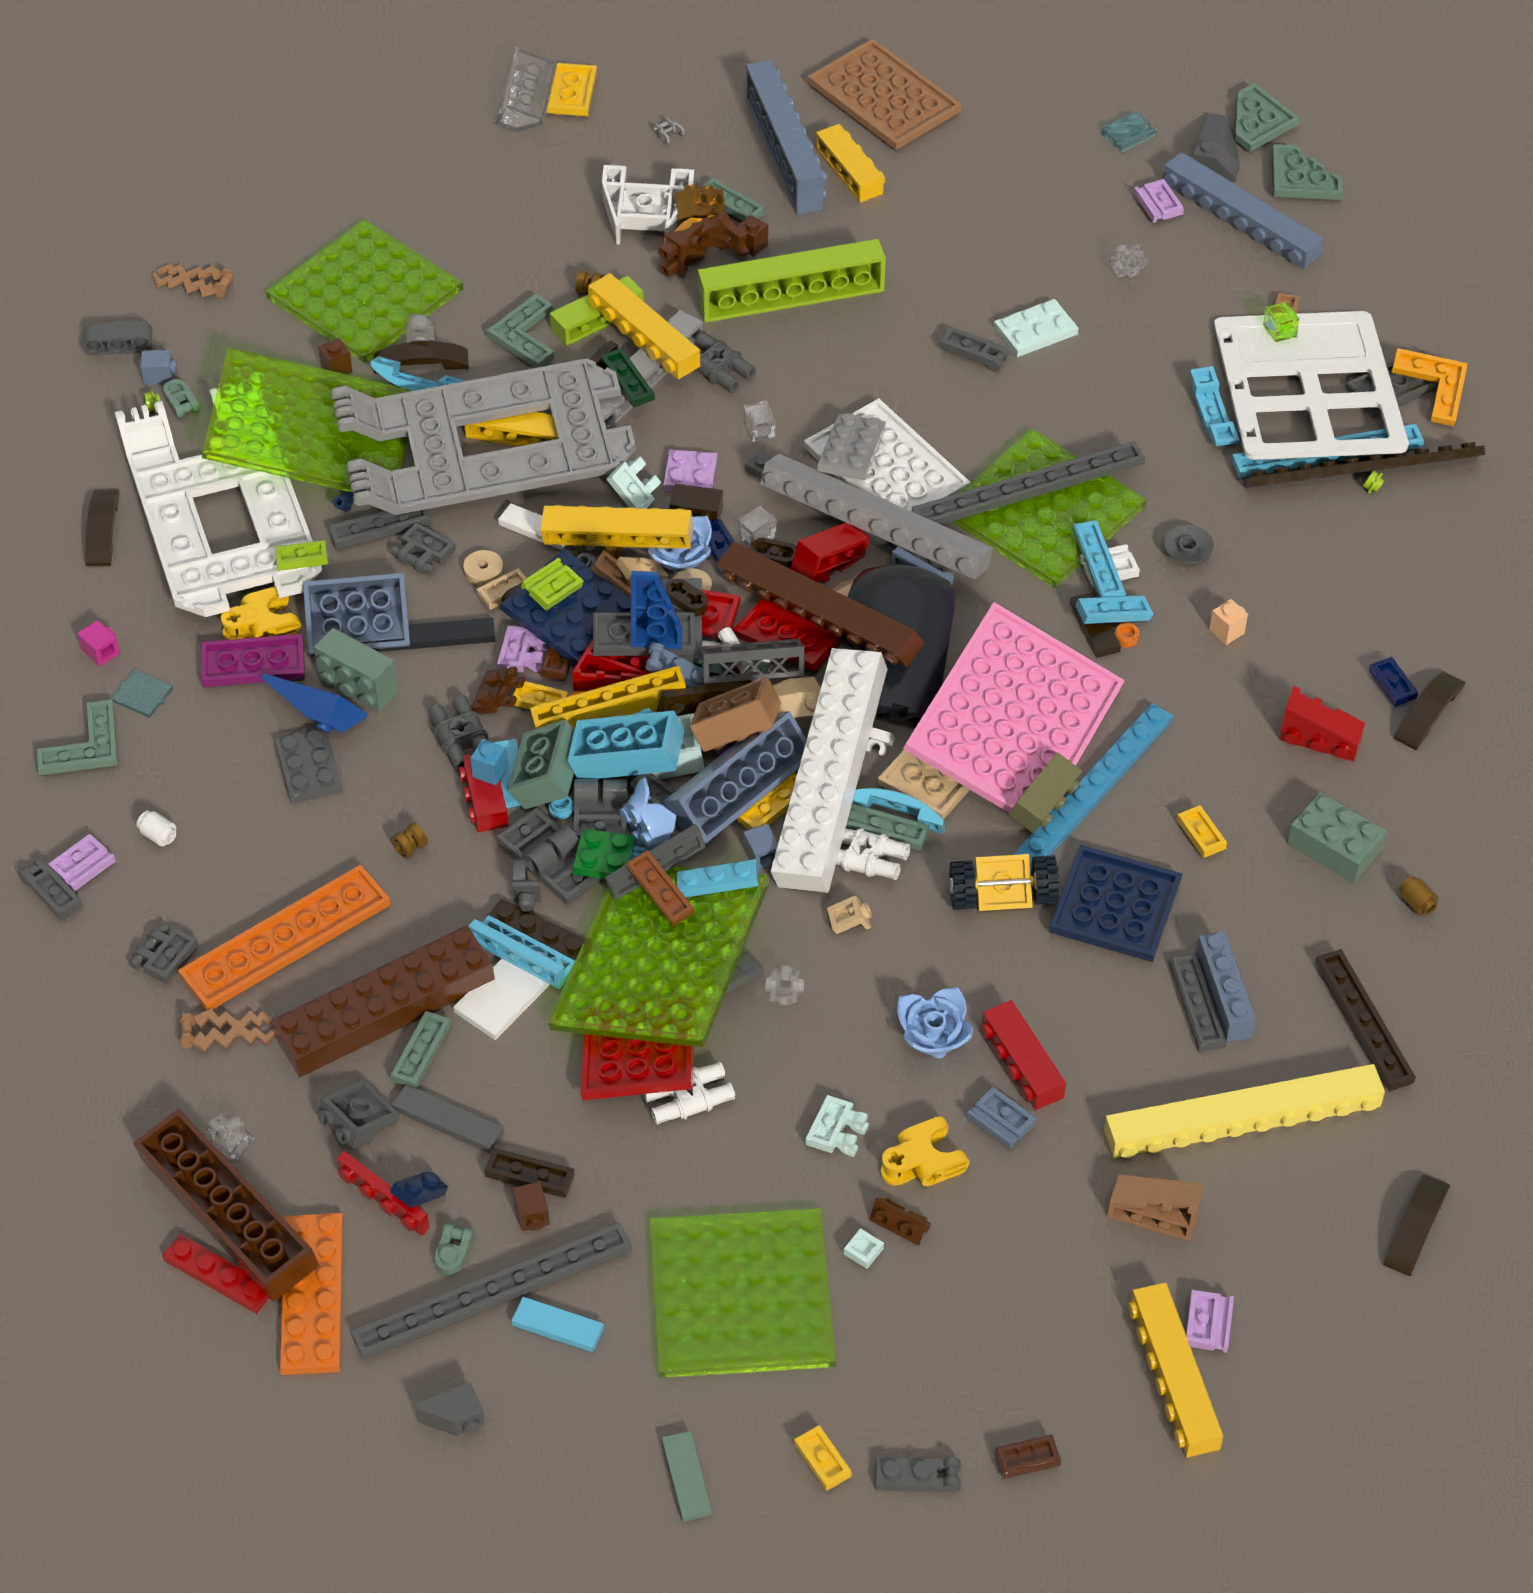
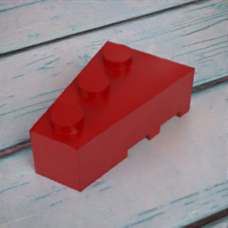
M843 523L802 538L796 544V551L790 569L813 581L825 584L830 581L828 576L837 570L843 572L865 556L870 536L860 528Z
M592 640L572 671L573 691L587 692L651 674V672L645 669L646 661L650 659V656H593Z
M1294 685L1285 708L1279 740L1309 748L1316 752L1333 755L1340 759L1355 761L1366 723L1338 708L1334 711L1322 705L1323 700L1316 696L1314 699H1311L1301 694V689Z

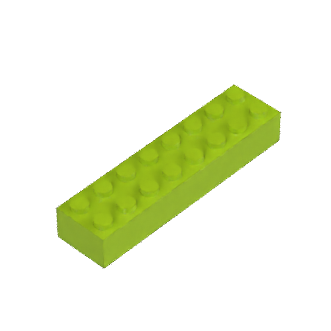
M879 239L699 269L698 305L704 323L884 292L886 257Z

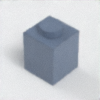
M171 350L142 351L141 372L144 385L166 384V382L173 380V374H177V361L172 359Z
M769 825L753 827L744 831L743 848L749 860L756 859L758 870L772 866L778 843Z

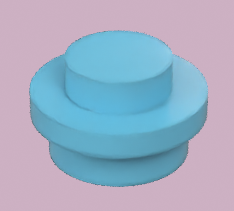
M569 796L549 803V813L554 818L566 819L574 813V801Z

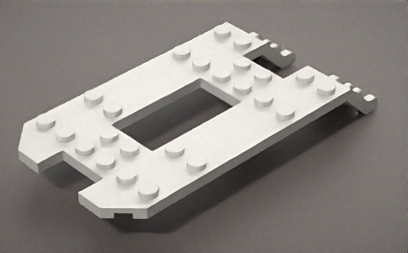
M256 378L248 381L249 389L252 391V393L243 394V387L240 382L235 383L238 395L234 397L231 385L225 386L228 398L220 400L217 388L209 389L226 449L179 460L162 401L155 402L154 407L158 415L149 417L148 407L142 405L141 411L144 419L139 418L136 407L131 408L130 411L134 421L125 423L126 420L122 410L114 412L127 461L175 607L204 617L230 611L226 597L228 593L274 582L279 598L303 593V582L313 581L322 571L321 565L278 571L276 546L313 542L269 425ZM240 487L259 543L212 554L193 498Z

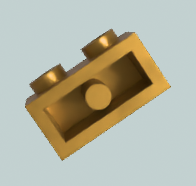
M697 184L684 186V190L675 192L679 220L706 218L712 213H722L725 211L723 189H713L712 185L698 188Z

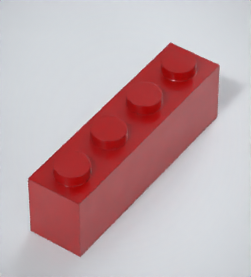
M1010 1000L984 1011L982 1014V1024H980L981 1033L986 1040L989 1039L992 1043L996 1057L999 1060H1003L1007 1066L1010 1079L1016 1081L1020 1086L1023 1099L1026 1102H1030L1034 1110L1063 1099L1066 1088L1065 1080L1014 1002Z

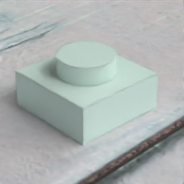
M860 1228L844 1248V1255L868 1269L884 1249V1243Z

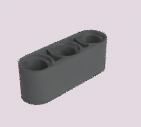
M145 321L92 323L84 328L83 349L90 355L142 353V351L150 350L152 346V326Z

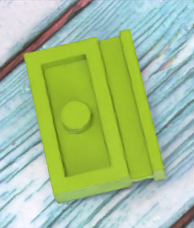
M558 557L522 581L521 588L529 591V595L547 611L580 589L584 581L567 565L564 566Z

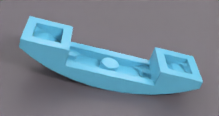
M380 356L373 359L370 365L383 378L409 391L465 381L445 375L438 382L399 372L401 362Z
M1214 367L1191 369L1190 378L1196 405L1210 440L1215 446L1239 443L1233 421L1229 422L1218 391L1220 384Z
M867 788L855 790L853 804L871 808L872 804L915 815L918 816V822L929 825V830L942 834L945 832L944 820L929 806L913 797L885 789Z

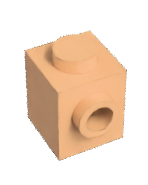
M1230 599L1212 610L1209 630L1227 645L1245 634L1248 613H1246L1242 606L1237 605Z

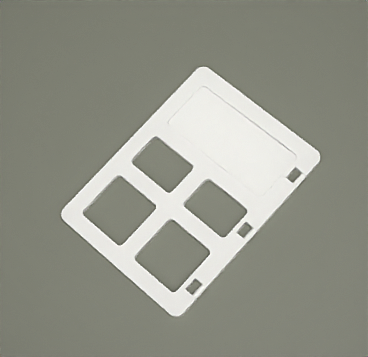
M1366 311L1269 315L1276 330L1275 332L1266 326V323H1268L1267 315L1219 317L1215 320L1214 330L1219 343V351L1230 389L1244 454L1247 458L1260 460L1404 453L1408 450V438L1370 313ZM1223 338H1231V343H1224ZM1367 372L1371 376L1375 390L1374 392L1325 394L1321 390L1318 374ZM1297 375L1300 377L1304 392L1303 395L1254 397L1250 393L1247 378ZM1242 384L1243 389H1236L1235 385ZM1378 407L1380 409L1388 438L1337 440L1334 438L1327 409ZM1306 410L1309 412L1316 441L1264 443L1262 441L1256 417L1257 412ZM1246 432H1254L1255 437H1247Z

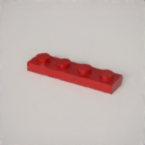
M343 1151L337 1157L339 1176L346 1183L350 1184L352 1182L356 1185L364 1197L367 1199L373 1198L379 1203L385 1213L395 1215L409 1231L414 1230L422 1236L430 1229L428 1214L418 1206L410 1208L390 1193L392 1186L347 1152Z
M181 1234L178 1235L162 1255L163 1260L255 1314L269 1300L264 1291L243 1269Z

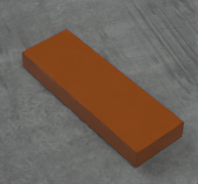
M648 850L626 863V869L672 927L695 913V908Z

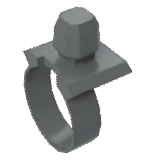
M514 859V902H519V907L522 911H531L534 908L535 902H541L540 881H527V860Z

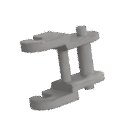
M665 117L664 122L659 125L657 123L653 124V131L666 144L670 143V138L666 134L669 131L681 136L685 135L684 128L679 123L672 122L668 117Z

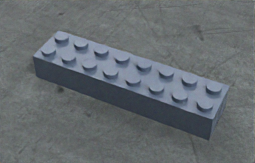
M772 59L746 64V100L796 214L823 210V200H826L824 183L827 182L824 169L820 168L818 155L813 153L812 141L807 139L806 128L800 124L798 111H794L793 100L791 96L787 95L786 84L781 82L779 68H775Z

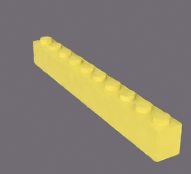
M1371 1064L1107 1115L1104 1133L1113 1159L1120 1157L1130 1158L1140 1153H1156L1171 1147L1182 1148L1191 1143L1212 1142L1217 1138L1227 1136L1238 1137L1253 1131L1264 1132L1279 1126L1290 1127L1299 1122L1309 1120L1319 1121L1325 1117L1335 1115L1346 1116L1351 1112L1361 1110L1372 1111L1377 1107H1381L1385 1090L1375 1065Z

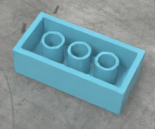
M675 711L577 720L567 761L577 779H599L676 771L684 729Z

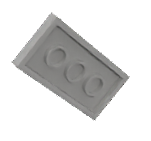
M839 413L819 459L817 471L865 480L885 432L886 422L879 421L876 418H863L849 413Z

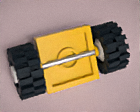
M1029 854L975 857V870L972 860L950 862L949 885L953 910L974 909L976 906V890L978 911L1033 908L1032 891L1036 905L1058 903L1059 874L1055 856L1032 857V875H1030Z

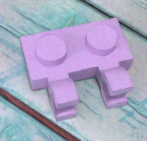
M507 626L497 663L498 669L516 666L517 672H524V668L528 667L530 670L540 673L543 664V653L547 652L548 645L524 627ZM530 647H532L537 652L529 653Z

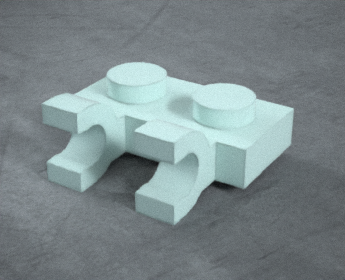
M641 456L635 461L629 460L627 464L626 462L619 464L606 480L628 507L647 509L655 500L651 492L659 486L661 481L656 475L652 476L649 480L647 478L642 482L639 480L636 474L646 465Z
M827 1095L806 1137V1145L829 1153H833L835 1147H838L844 1154L854 1157L858 1150V1145L855 1144L857 1136L842 1132L845 1126L848 1125L855 1132L865 1135L869 1127V1123H866L868 1114L853 1111V1103Z

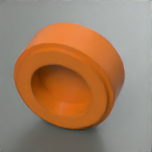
M1122 623L1115 628L1114 633L1121 647L1129 648L1138 643L1140 631L1134 624Z

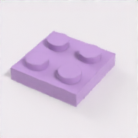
M670 449L664 480V491L673 492L675 483L713 489L718 453Z

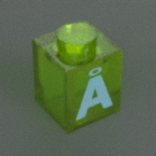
M1287 302L1265 307L1263 326L1275 342L1297 337L1299 317Z

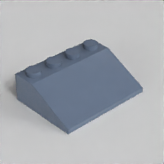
M404 573L303 582L309 655H315L314 646L332 628L359 642L404 638L402 641L365 644L372 649L410 646Z

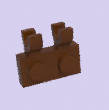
M517 667L487 670L471 705L472 710L480 715L496 713L500 706L514 707L517 698L516 696H507L510 690L509 687L522 688L526 681L524 677H515L518 671Z

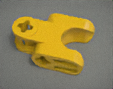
M275 587L244 596L241 600V606L232 607L230 611L224 612L221 615V623L224 626L223 636L226 640L298 634L301 630V623L299 618L293 613L274 614V612L284 609L289 601V596L279 598Z
M938 1116L909 1127L898 1135L897 1141L899 1145L890 1147L883 1153L881 1177L885 1183L894 1186L904 1184L915 1178H919L923 1186H931L962 1174L968 1168L970 1161L961 1150L945 1153L937 1151L933 1147V1144L942 1141L946 1137L949 1128L945 1118Z

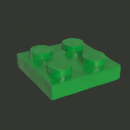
M583 828L573 865V874L605 879L606 876L631 861L635 836Z

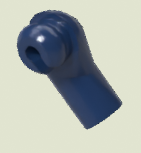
M342 489L339 491L341 495H337L333 505L343 512H349L354 502V494L351 491Z

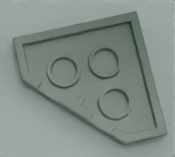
M1255 83L1238 92L1235 141L1249 152L1299 125L1300 118Z
M1273 144L1274 197L1342 200V177L1336 173L1330 174L1325 170V166L1313 157L1308 158L1303 155L1302 149L1296 145Z

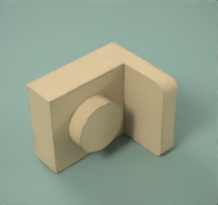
M856 895L827 908L832 930L836 934L859 924H862L866 930L872 928L869 919L872 917L871 909L866 902L862 903Z

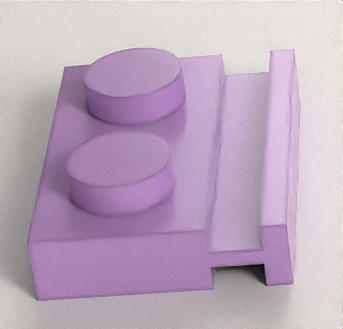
M1164 179L1144 184L1142 188L1134 187L1135 197L1153 223L1160 218L1165 220L1183 215L1184 207Z
M89 834L48 863V865L75 892L116 861L114 855L110 854L99 841Z
M1192 1290L1186 1331L1190 1347L1211 1351L1218 1349L1223 1350V1353H1227L1234 1296L1227 1298L1221 1297V1294Z

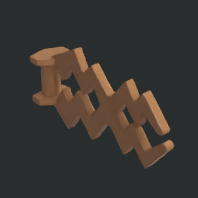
M170 263L157 269L158 274L168 272V276L160 279L155 272L152 273L157 287L168 283V287L171 289L179 284H184L187 294L199 289L202 297L215 293L218 298H225L228 284L232 285L233 275L229 269L223 268L220 271L214 266H210L204 271L200 266L190 271H185L182 264L173 267V264ZM179 273V276L173 278L172 275ZM197 275L199 280L191 283L190 279ZM212 275L215 284L213 285L211 282L206 285L204 278Z
M212 1008L196 1016H193L191 1013H183L180 1018V1044L183 1048L195 1046L204 1053L214 1041L226 1050L236 1037H241L250 1046L256 1038L267 1045L275 1037L274 1031L272 1029L265 1035L259 1029L263 1022L272 1026V1018L263 1011L256 1016L251 1010L241 1020H236L226 1011L218 1017ZM208 1020L219 1030L225 1023L231 1027L225 1035L220 1033L215 1027L211 1029L206 1037L201 1031L196 1037L192 1035L194 1024L201 1029ZM250 1022L255 1025L251 1031L246 1028Z

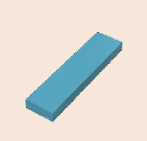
M1097 520L1073 524L1075 538L1098 597L1126 596Z

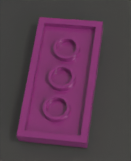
M303 634L201 642V681L203 687L265 682L261 678L263 673L285 680L305 679Z

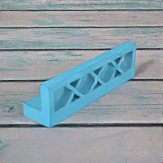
M490 915L483 922L474 919L468 926L484 950L558 989L562 987L578 967V963L575 960Z

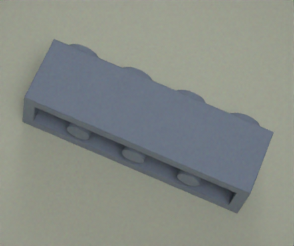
M1225 931L1199 935L1196 955L1226 1043L1252 1038L1256 1018Z

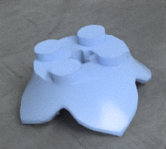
M693 517L694 527L691 549L648 548L650 557L658 561L662 567L673 571L674 574L684 569L697 567L711 553V548L708 544L711 539L712 529L708 517Z
M644 777L636 785L629 801L620 809V814L623 820L629 823L633 831L631 836H635L636 846L643 845L650 850L670 839V835H672L675 829L676 815L661 804L648 803V800L652 797L649 795L647 779Z
M958 987L939 990L929 1000H925L920 995L915 994L899 997L897 1015L904 1029V1040L909 1046L919 1052L932 1055L934 1058H943L946 1053L967 1043L973 1036L971 1023L965 1021L966 1001Z

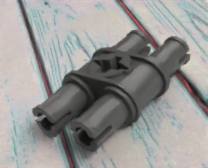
M705 331L697 336L696 344L707 351L700 353V367L695 370L696 372L708 377L712 383H719L731 393L735 392L740 385V380L729 374L731 371L735 370L747 380L754 377L756 367L745 361L739 351H734L727 346L726 342L717 341Z
M458 696L453 700L458 716L448 719L441 704H435L429 708V714L435 725L434 734L439 738L443 753L449 755L456 771H459V767L464 766V750L472 747L476 750L482 739L488 740V733L483 729L480 716L472 710L466 696Z

